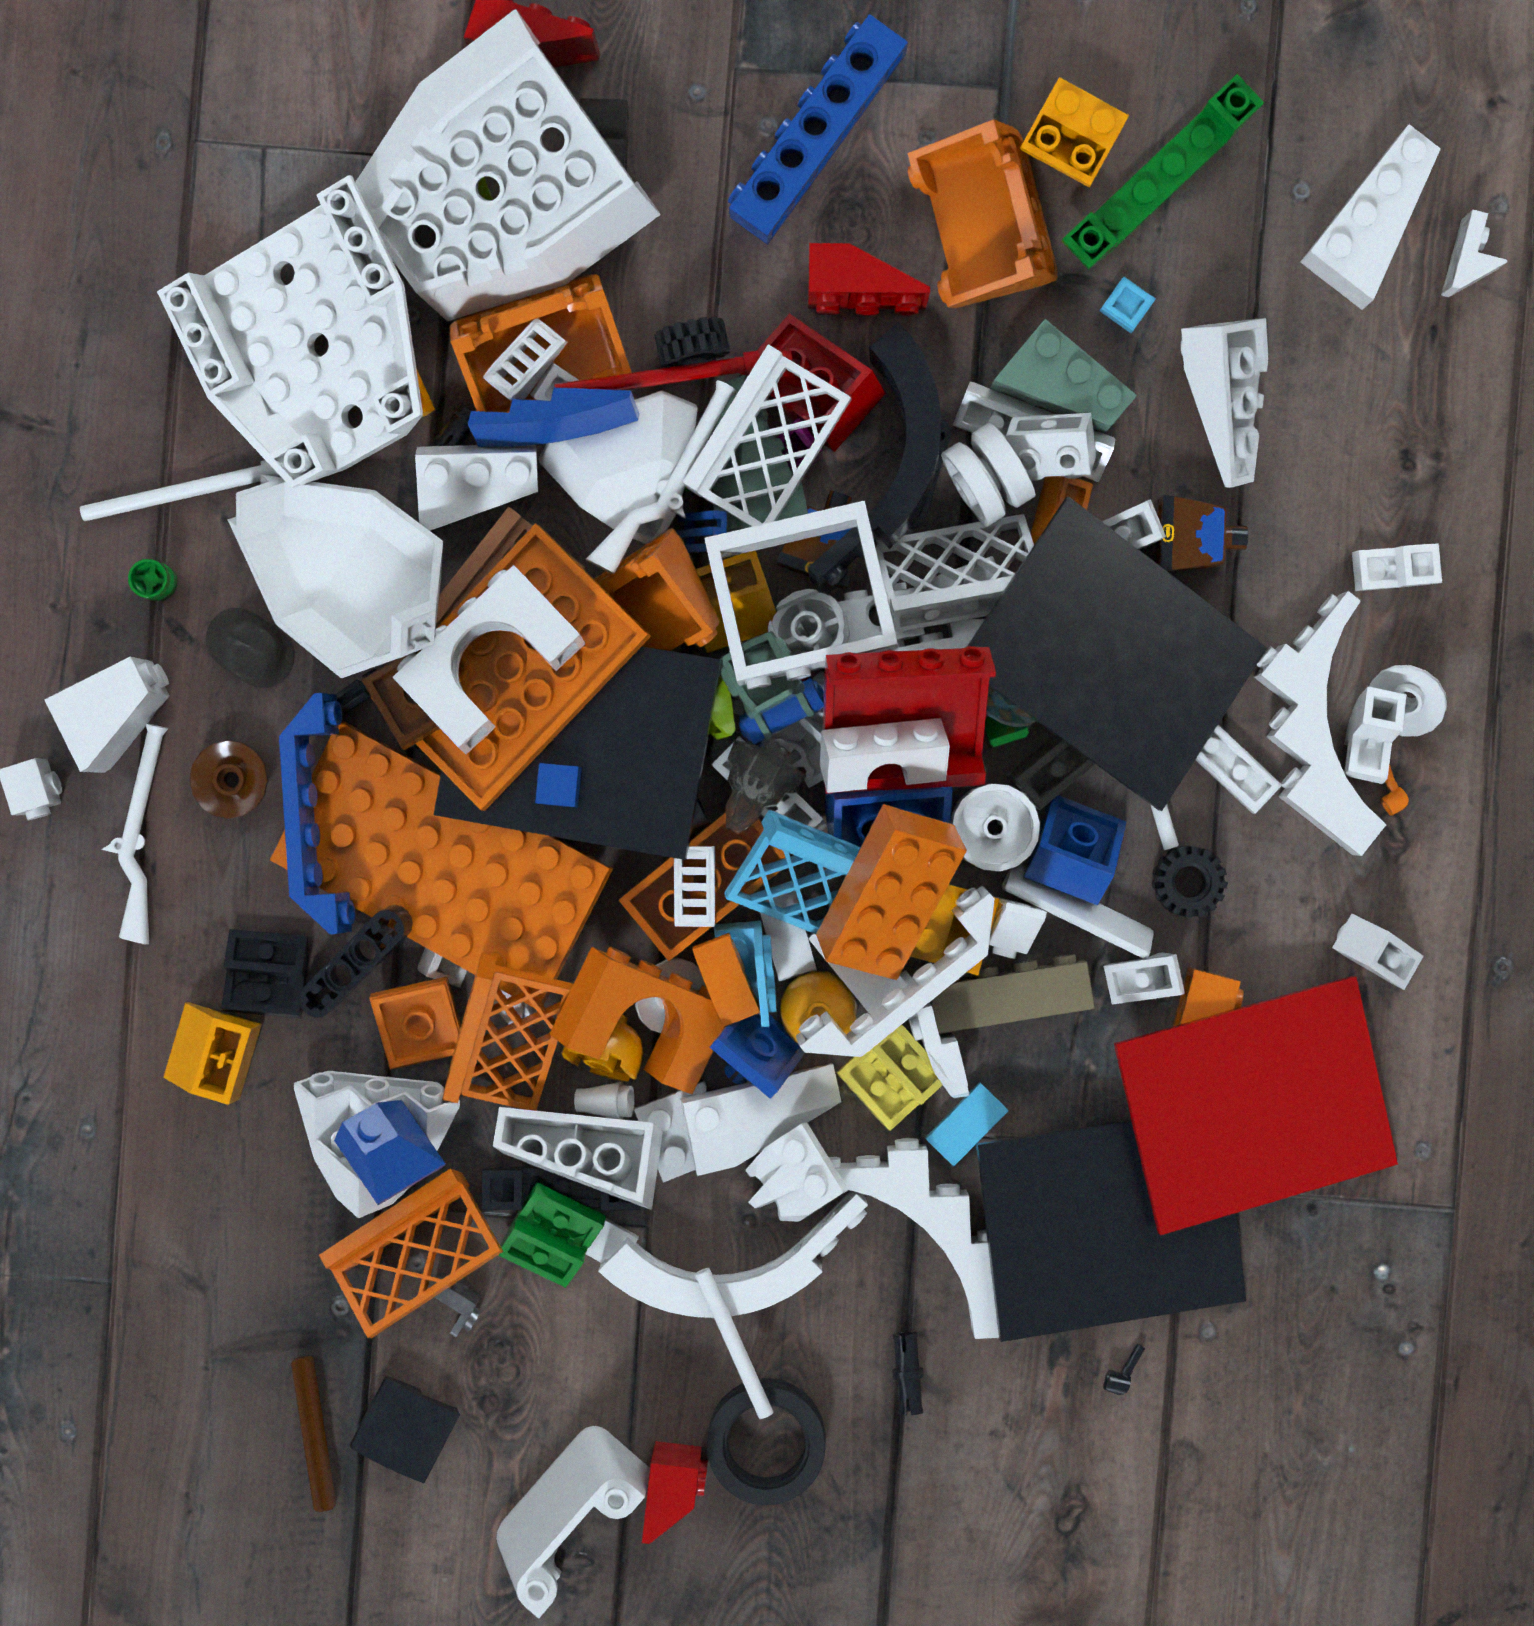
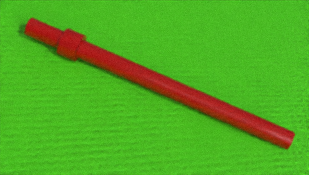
M790 349L780 351L784 357L792 361ZM759 350L742 352L743 356L559 383L554 384V387L629 390L744 372L746 376H749L762 354H759Z

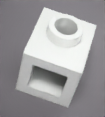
M34 758L0 769V780L11 815H26L27 820H33L51 814L49 807L61 804L59 794L62 793L61 782L56 772H51L48 759Z

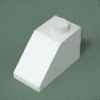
M1351 914L1348 921L1339 929L1337 940L1332 947L1351 961L1405 990L1424 957L1389 931L1354 914Z

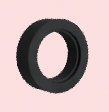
M761 1378L759 1380L770 1405L782 1408L792 1414L803 1429L805 1447L798 1462L787 1472L773 1477H760L750 1474L735 1462L728 1447L729 1430L733 1422L743 1412L754 1407L743 1383L729 1391L716 1406L709 1424L707 1454L715 1477L733 1496L756 1505H777L801 1495L817 1478L825 1457V1430L818 1408L804 1391L786 1381Z

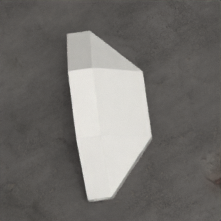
M261 475V485L236 493V517L227 520L275 624L336 675L344 678L434 645L442 572L443 540L376 490L319 482H309L291 488L282 477Z

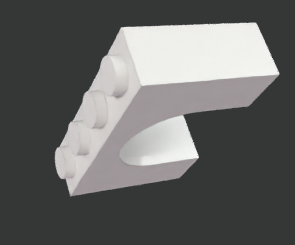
M514 565L508 571L503 569L496 573L488 582L487 586L489 588L478 598L472 597L459 608L457 612L459 616L448 626L442 625L435 630L434 645L422 649L418 654L412 653L405 657L397 667L398 672L393 676L396 682L465 754L470 752L496 727L465 694L459 680L461 656L475 638L484 633L498 630L516 633L528 641L555 671L586 644L575 628Z

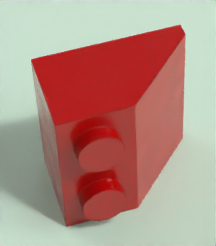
M655 1441L650 1466L642 1543H652L694 1509L696 1495L704 1496L708 1460L701 1459L702 1446Z

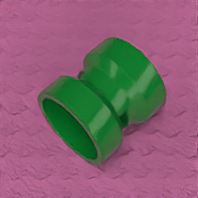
M142 559L130 568L128 583L136 595L152 601H164L175 593L177 576L174 570L166 564L152 559Z

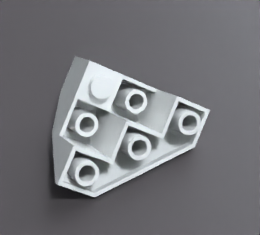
M663 390L635 399L640 413L638 421L594 435L562 442L546 443L538 458L539 463L582 509L612 529H615L631 511L658 502L660 495L656 490L657 484L662 480L669 481L695 431L698 409L696 404ZM685 485L679 494L681 497L685 489ZM670 511L668 515L660 519L640 524L633 539L645 544L649 543L668 529L676 514Z
M325 1071L313 1074L309 1078L294 1083L295 1095L314 1160L336 1199L357 1218L392 1205L409 1188L377 1205L334 1141L342 1122L375 1103L402 1100L438 1151L460 1107V1100L458 1103L442 1100L445 1088L438 1082Z

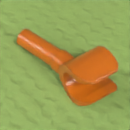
M1389 764L1388 779L1385 783L1390 793L1380 798V801L1385 811L1390 816H1393L1407 807L1409 798L1395 781Z

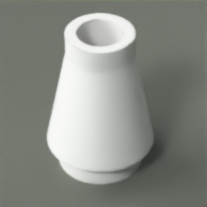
M622 1081L586 1089L577 1088L574 1098L576 1112H586L612 1119L631 1117L634 1111V1089L632 1086L624 1085Z

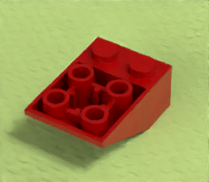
M476 0L464 34V39L468 46L505 16L517 9L541 43L539 48L553 68L597 61L600 57L594 28H591L587 21L575 16H568L567 20L554 16L548 8L534 3L526 7L514 3V0Z
M809 243L808 308L816 309L817 314L835 315L840 313V309H856V314L876 315L879 314V309H895V314L912 316L919 314V310H926L930 286L850 243Z

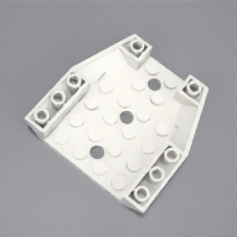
M517 9L505 16L418 84L355 182L392 261L415 292L447 321L564 286L661 215L638 181L634 183L539 48L541 43ZM554 127L563 133L565 142L560 151L552 152L544 147L542 135L547 128ZM482 177H493L499 183L500 192L496 199L487 200L479 194L478 183ZM419 225H428L435 231L436 241L432 247L425 248L416 242L414 233Z
M351 175L346 176L318 193L317 198L321 204L320 206L206 275L187 273L157 291L207 398L291 488L346 470L406 436L423 416L405 287ZM290 263L294 268L295 275L292 282L285 285L281 280L280 273L282 267ZM323 334L328 339L329 347L326 354L320 357L315 352L314 343L316 338ZM353 406H358L363 414V420L356 428L352 427L348 420V413Z

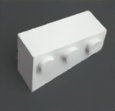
M478 445L417 447L415 459L419 523L429 531L538 492L536 445L520 447H478Z

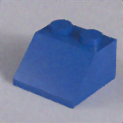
M1053 793L1040 825L1039 840L1029 856L1024 877L1098 905L1114 877L1127 821Z

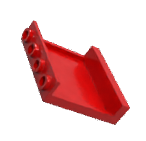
M969 646L954 649L928 648L913 651L887 650L873 653L846 652L826 655L823 730L941 718L950 745L946 781L906 785L901 765L885 764L877 767L870 773L867 789L843 792L985 785L986 771L982 759L989 679L990 677H996L990 648Z

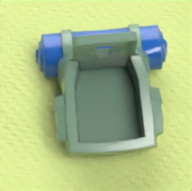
M773 631L742 644L746 666L793 656L783 637H776ZM730 652L720 658L722 660V668L720 669L722 679L733 697H740L746 711L739 716L741 733L754 745L764 739H771L775 733L807 716L809 718L815 715V712L824 708V689L812 678L803 682L801 679L788 681L785 675L772 678L770 686L747 689V684L739 686L737 683Z

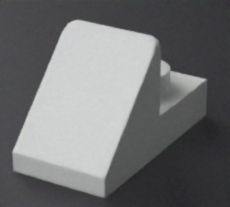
M1472 210L1461 219L1442 296L1450 297L1498 270L1508 262L1506 259L1478 252L1483 251L1489 237L1490 228L1485 227L1488 213Z
M1151 500L1102 521L1138 550L1166 537Z
M1161 952L1145 959L1110 963L1104 966L1112 1004L1185 994L1176 954Z

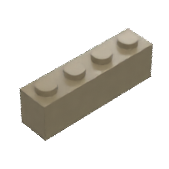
M1065 954L1052 957L1053 964L1038 966L1037 960H1028L1013 963L1014 970L999 972L998 966L980 968L979 975L959 978L931 1000L938 1033L1095 1009L1087 961L1083 959L1077 960L1076 954Z

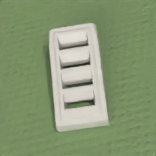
M536 318L491 365L483 378L510 401L512 399L525 400L568 342L543 321ZM537 334L551 344L546 350L533 340ZM527 347L540 356L536 361H533L524 353ZM517 360L529 368L525 373H522L514 366ZM508 373L518 380L514 385H511L504 379Z
M689 846L687 859H706V867H683V859L674 858L675 926L715 927V846ZM683 875H706V883H683ZM683 891H706V899H683ZM683 907H706L707 915H683Z

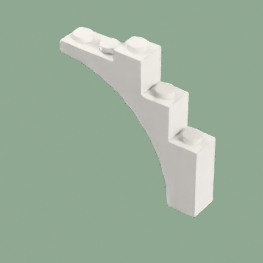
M1347 591L1339 594L1337 597L1332 594L1326 599L1317 612L1321 615V618L1314 627L1311 628L1307 625L1293 641V644L1297 646L1295 650L1287 644L1280 645L1276 649L1270 646L1257 663L1260 669L1254 678L1290 705L1288 710L1282 707L1273 716L1268 724L1272 730L1266 737L1299 762L1302 768L1299 770L1295 767L1288 773L1281 783V786L1285 789L1278 797L1350 854L1362 856L1386 824L1362 801L1346 778L1333 747L1327 720V683L1332 656L1344 626L1360 603L1357 597Z
M915 1138L896 1139L895 1145L887 1146V1161H880V1156L876 1155L856 1157V1162L841 1163L839 1157H829L848 1190L872 1196L899 1209L929 1233L944 1250L961 1279L968 1299L974 1338H999L986 1229L977 1231V1236H971L969 1194L967 1190H960V1185L939 1184L936 1185V1191H929L928 1149L926 1144H919V1140Z

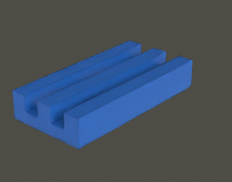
M713 510L684 513L686 519L677 515V522H684V529L677 530V534L680 538H684V545L689 554L708 553L706 543L694 544V537L715 536L727 533V511ZM717 521V527L695 528V523Z

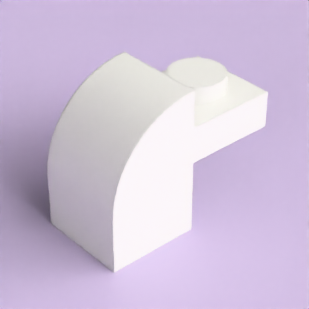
M1367 686L1359 696L1352 710L1344 745H1348L1344 770L1345 776L1383 784L1388 779L1392 742L1402 732L1406 694Z

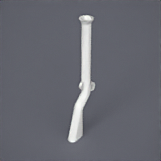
M716 381V390L669 481L662 480L657 484L656 490L660 495L658 502L631 511L586 558V561L611 574H615L640 524L660 519L668 515L670 511L686 519L682 508L683 499L679 495L684 487L683 481L702 452L729 398L737 393L735 388L722 381Z
M145 723L147 735L122 838L113 839L111 844L101 849L118 853L119 863L131 882L119 938L141 944H149L147 879L134 855L136 849H141L145 845V838L140 834L162 738L168 730L166 727Z

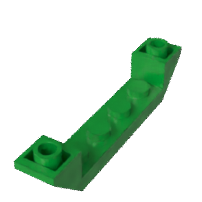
M1236 74L1207 102L1204 109L1111 198L1094 214L1090 212L1062 239L1064 245L1088 270L1113 252L1224 147L1265 102Z

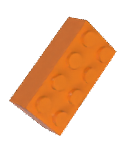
M744 799L740 800L689 843V846H715V924L739 905L727 900L724 892L764 830L762 821ZM769 845L761 857L762 865L784 859L785 855L783 850ZM671 857L619 899L620 903L668 962L711 928L675 926L674 858ZM706 859L683 860V867H706ZM780 871L766 875L767 881ZM683 875V883H706V875ZM762 877L745 882L740 891L749 895L753 894L764 885ZM683 891V899H706V891ZM683 907V915H707L706 907Z
M882 805L816 933L826 962L893 980L899 978L967 851L955 825L889 805Z

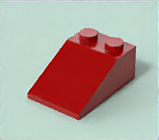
M790 313L758 349L759 354L763 353L768 344L779 351L790 349L794 363L851 397L852 400L824 443V446L833 452L839 448L886 394L872 369ZM786 369L777 383L780 398L804 392L801 378ZM806 382L808 391L817 389L815 386ZM774 390L768 400L776 399ZM828 394L810 397L814 418L830 415L839 401ZM805 399L782 404L784 414L792 421L798 418L801 421L810 420ZM825 423L816 425L818 434ZM812 426L806 427L814 437Z

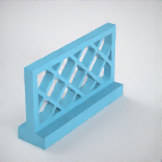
M769 809L761 822L764 830L725 890V897L727 900L816 934L824 919L818 921L809 919L807 911L829 904V907L831 906L839 890L830 892L827 880L841 875L846 876L861 847ZM769 845L783 850L784 859L762 865L761 857ZM808 861L817 864L819 872L796 878L793 866ZM788 868L792 881L770 888L766 875ZM762 877L765 890L750 895L740 891L745 882ZM822 882L825 894L803 901L800 889ZM792 891L796 892L799 903L785 908L775 905L774 897Z

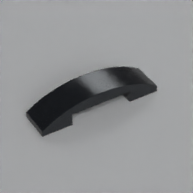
M536 1166L501 1167L482 1170V1210H522L523 1203L537 1182L587 1207H601V1210H640V1206Z

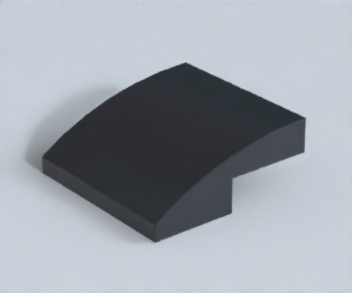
M229 929L224 968L227 972L221 1009L224 1012L302 1019L303 1009L300 1006L299 996L301 990L306 985L308 936Z
M385 1376L350 1443V1447L390 1470L425 1483L460 1413L456 1407L424 1396L420 1388Z

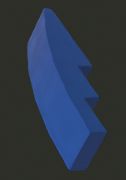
M554 387L551 401L512 399L509 413L471 411L468 426L478 447H520L562 442L602 433L638 421L640 413L632 392L628 390Z

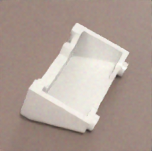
M590 1426L583 1429L504 1518L497 1531L498 1547L518 1599L537 1618H540L548 1609L557 1595V1579L562 1571L555 1565V1554L561 1543L589 1511L596 1507L607 1517L620 1519L632 1513L645 1498L650 1468L602 1427Z

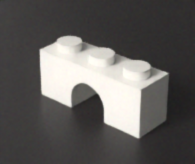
M941 718L822 730L820 768L827 793L867 789L870 773L877 767L885 764L901 765L906 785L946 781L950 745Z

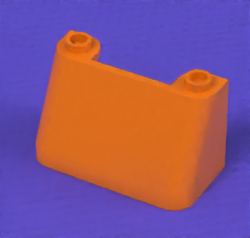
M995 119L908 153L911 165L908 167V176L912 186L915 189L919 188L924 194L930 195L948 269L941 273V280L937 282V288L941 300L949 308L955 309L1054 282L1058 278L1057 265L1029 156L1020 150L1024 140L1016 128Z
M597 274L582 276L571 280L564 286L470 314L450 325V342L477 411L509 413L512 401L488 383L483 376L500 355L536 318H539L568 342L553 363L577 379L586 380L632 373L600 277ZM539 334L533 339L545 350L551 345ZM529 347L524 351L533 361L540 357ZM519 360L514 364L522 373L529 369ZM510 373L504 378L511 385L518 381ZM531 392L525 398V400H536L530 395Z
M673 528L665 531L621 560L615 574L605 571L594 578L651 636L642 647L671 651L684 642L688 646L696 643L698 647H702L718 634L716 627L720 620L682 539Z

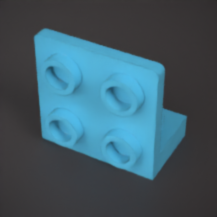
M761 921L715 924V938L730 933L745 965V974L757 999H759L761 1026L769 1027V1013L777 1012L770 934L763 935Z

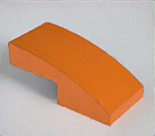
M730 933L693 946L692 950L723 1026H728L760 1013L759 1002L745 974V965Z

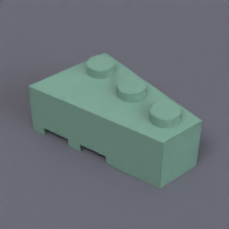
M1044 319L998 374L990 387L992 390L1007 393L1025 400L1028 404L1038 405L1058 414L1091 413L1093 429L1102 433H1106L1137 396L1046 319Z

